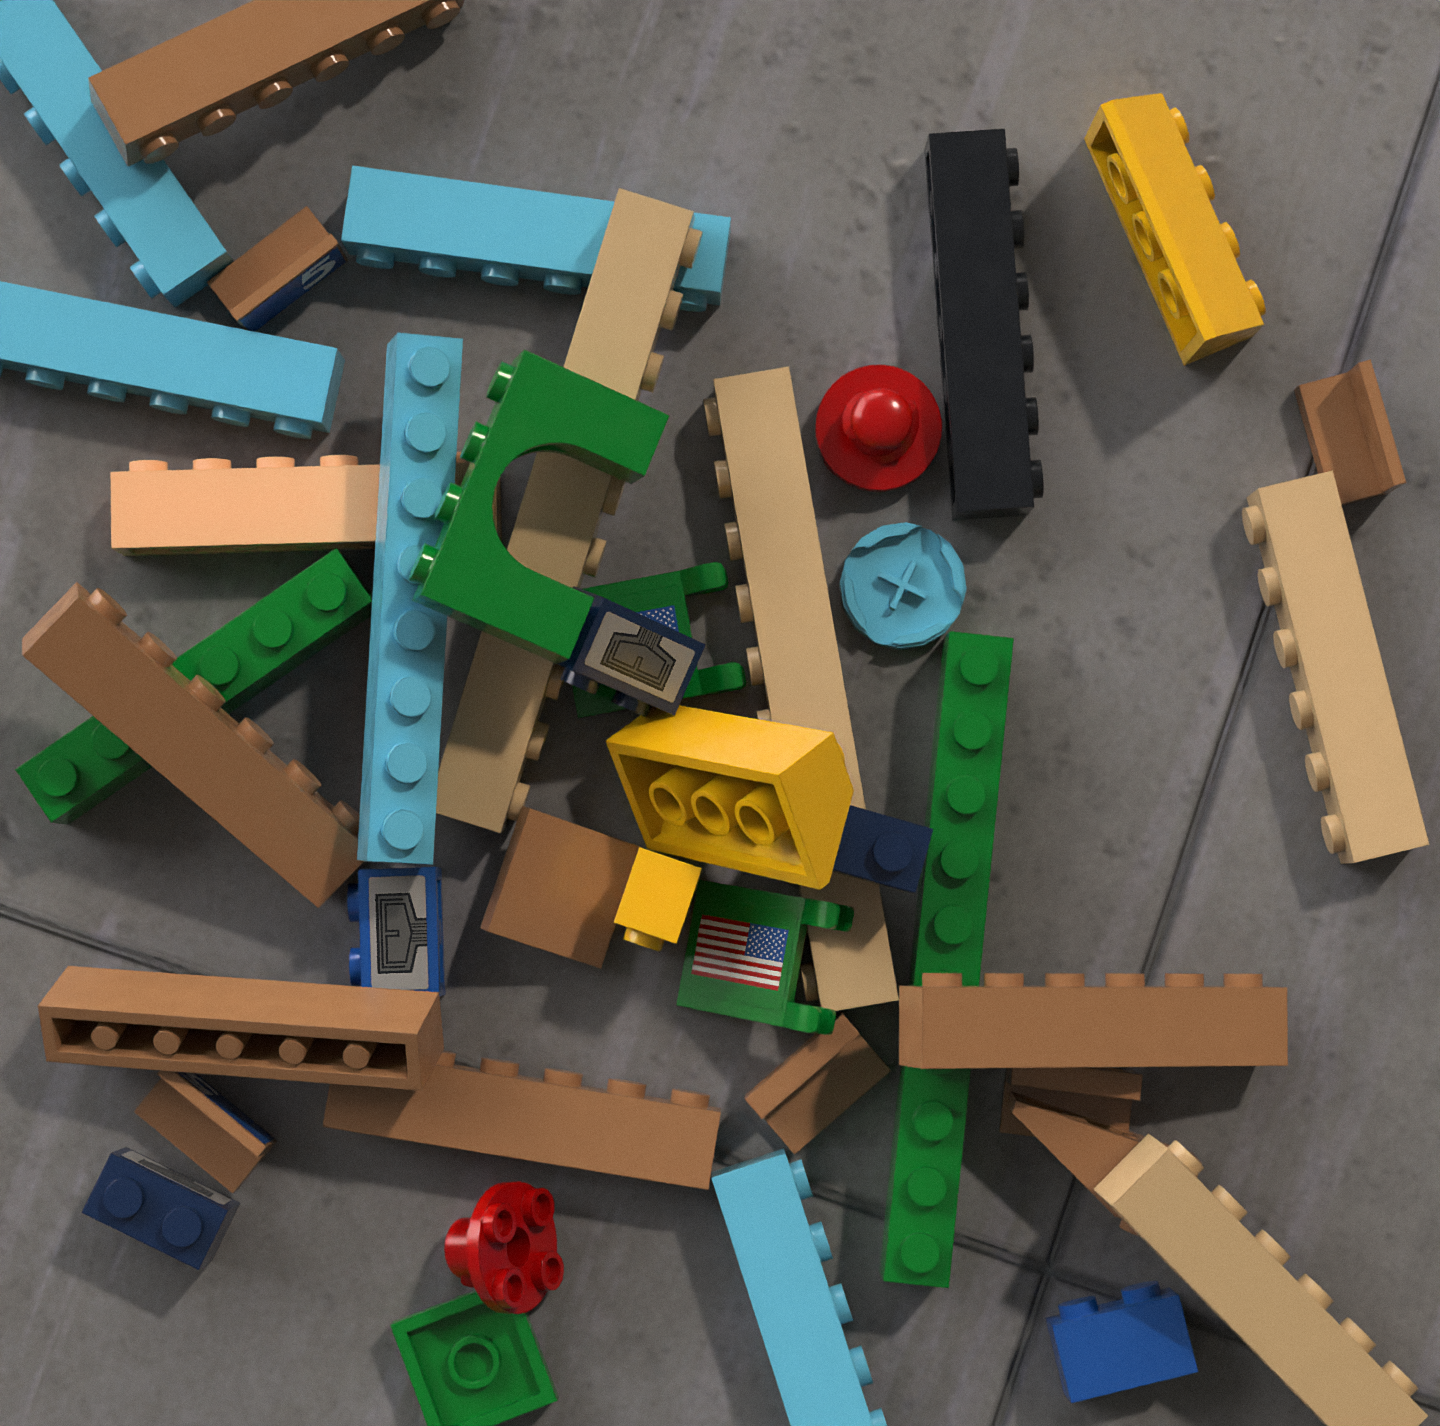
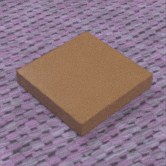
M522 806L480 929L601 969L616 926L614 920L640 846Z

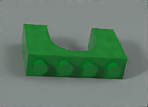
M524 349L513 360L511 365L501 361L492 378L486 398L495 402L486 426L476 421L468 435L460 455L461 459L470 462L460 486L450 482L446 488L434 518L443 522L444 526L435 547L426 543L422 546L411 570L409 580L419 584L412 601L558 664L570 658L594 597L525 567L506 550L497 534L493 520L492 504L497 482L505 468L515 459L531 453L553 452L569 456L629 484H633L645 476L670 415Z

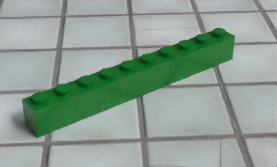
M949 631L943 639L925 827L932 828L933 833L918 885L908 986H922V973H962V986H979L1014 638ZM900 1066L879 1269L880 1275L885 1282L949 1288L971 1068L921 1069Z

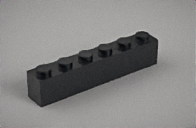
M1005 128L930 133L927 138L924 154L952 521L1025 516L1034 508V498H1043L1044 481L1041 460H1031L1029 436L1038 435L1039 417L1036 397L1026 398L1024 373L1033 372L1034 352L1031 334L1021 335L1019 311L1028 310L1029 288L1026 272L1016 273L1014 249L1023 248L1022 211L1011 210L1010 187L1019 185L1017 148H1006Z

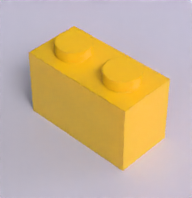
M639 847L614 923L627 927L623 939L659 952L662 950L665 940L677 944L702 873V868Z

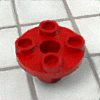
M868 365L854 369L841 376L827 390L818 408L815 436L821 457L832 474L855 488L871 492H886L915 482L930 466L940 445L942 419L933 394L916 376L894 366Z
M520 1181L497 1183L481 1196L472 1216L456 1220L446 1234L444 1255L450 1271L461 1279L462 1285L470 1288L474 1287L485 1305L495 1312L501 1314L526 1313L541 1302L547 1291L556 1290L563 1280L564 1264L561 1256L557 1253V1235L553 1219L555 1206L553 1196L549 1190L535 1188L528 1183Z

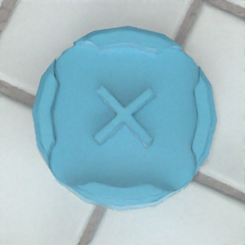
M908 522L883 525L862 537L845 559L839 582L842 608L855 630L874 644L896 650L923 647L944 635L960 614L967 590L963 563L951 543L938 533L935 534L929 529Z

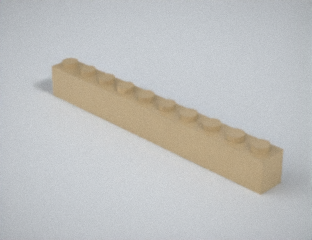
M621 188L618 189L564 368L639 401L642 390L654 392L664 360V355L654 353L661 328L670 331L674 328L684 294L673 291L680 266L692 269L703 231L692 228L695 221L694 211ZM537 452L507 551L525 567L571 588L573 586L580 588L584 574L592 577L597 575L607 543L606 540L596 538L603 513L615 516L624 490L625 481L563 454ZM481 632L438 771L437 814L501 833L506 828L508 819L517 822L522 806L525 807L531 787L520 782L527 758L536 761L540 758L550 725L540 722L539 719L546 697L558 699L564 683L560 678L565 667L488 633Z
M789 367L713 379L714 397L703 399L709 437L721 435L725 459L713 461L720 499L732 497L736 521L724 523L730 561L742 559L746 584L735 586L741 623L753 621L757 642L756 647L746 648L752 686L764 684L768 709L756 711L757 719L833 732L843 750L845 766L854 789L850 805L866 809ZM832 872L830 882L821 890L798 885L800 897L832 902L854 908L853 923L849 932L807 925L806 936L811 962L800 964L806 1002L818 1000L819 1007L839 1011L899 1000L879 885Z

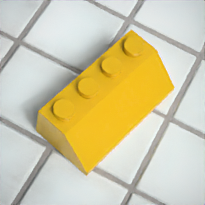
M1162 93L1114 99L1101 104L1084 140L1183 365L1185 366L1253 337L1264 325L1261 316L1266 313L1265 303L1256 283L1252 279L1245 281L1236 261V258L1240 257V248L1234 231L1227 222L1220 224L1210 202L1215 199V193L1207 171L1202 165L1194 166L1185 144L1189 143V132L1182 114L1176 107L1169 110Z
M680 705L674 716L653 706L650 708L647 717L640 715L605 741L647 849L819 890L830 882L854 792L845 766L843 750L833 732Z

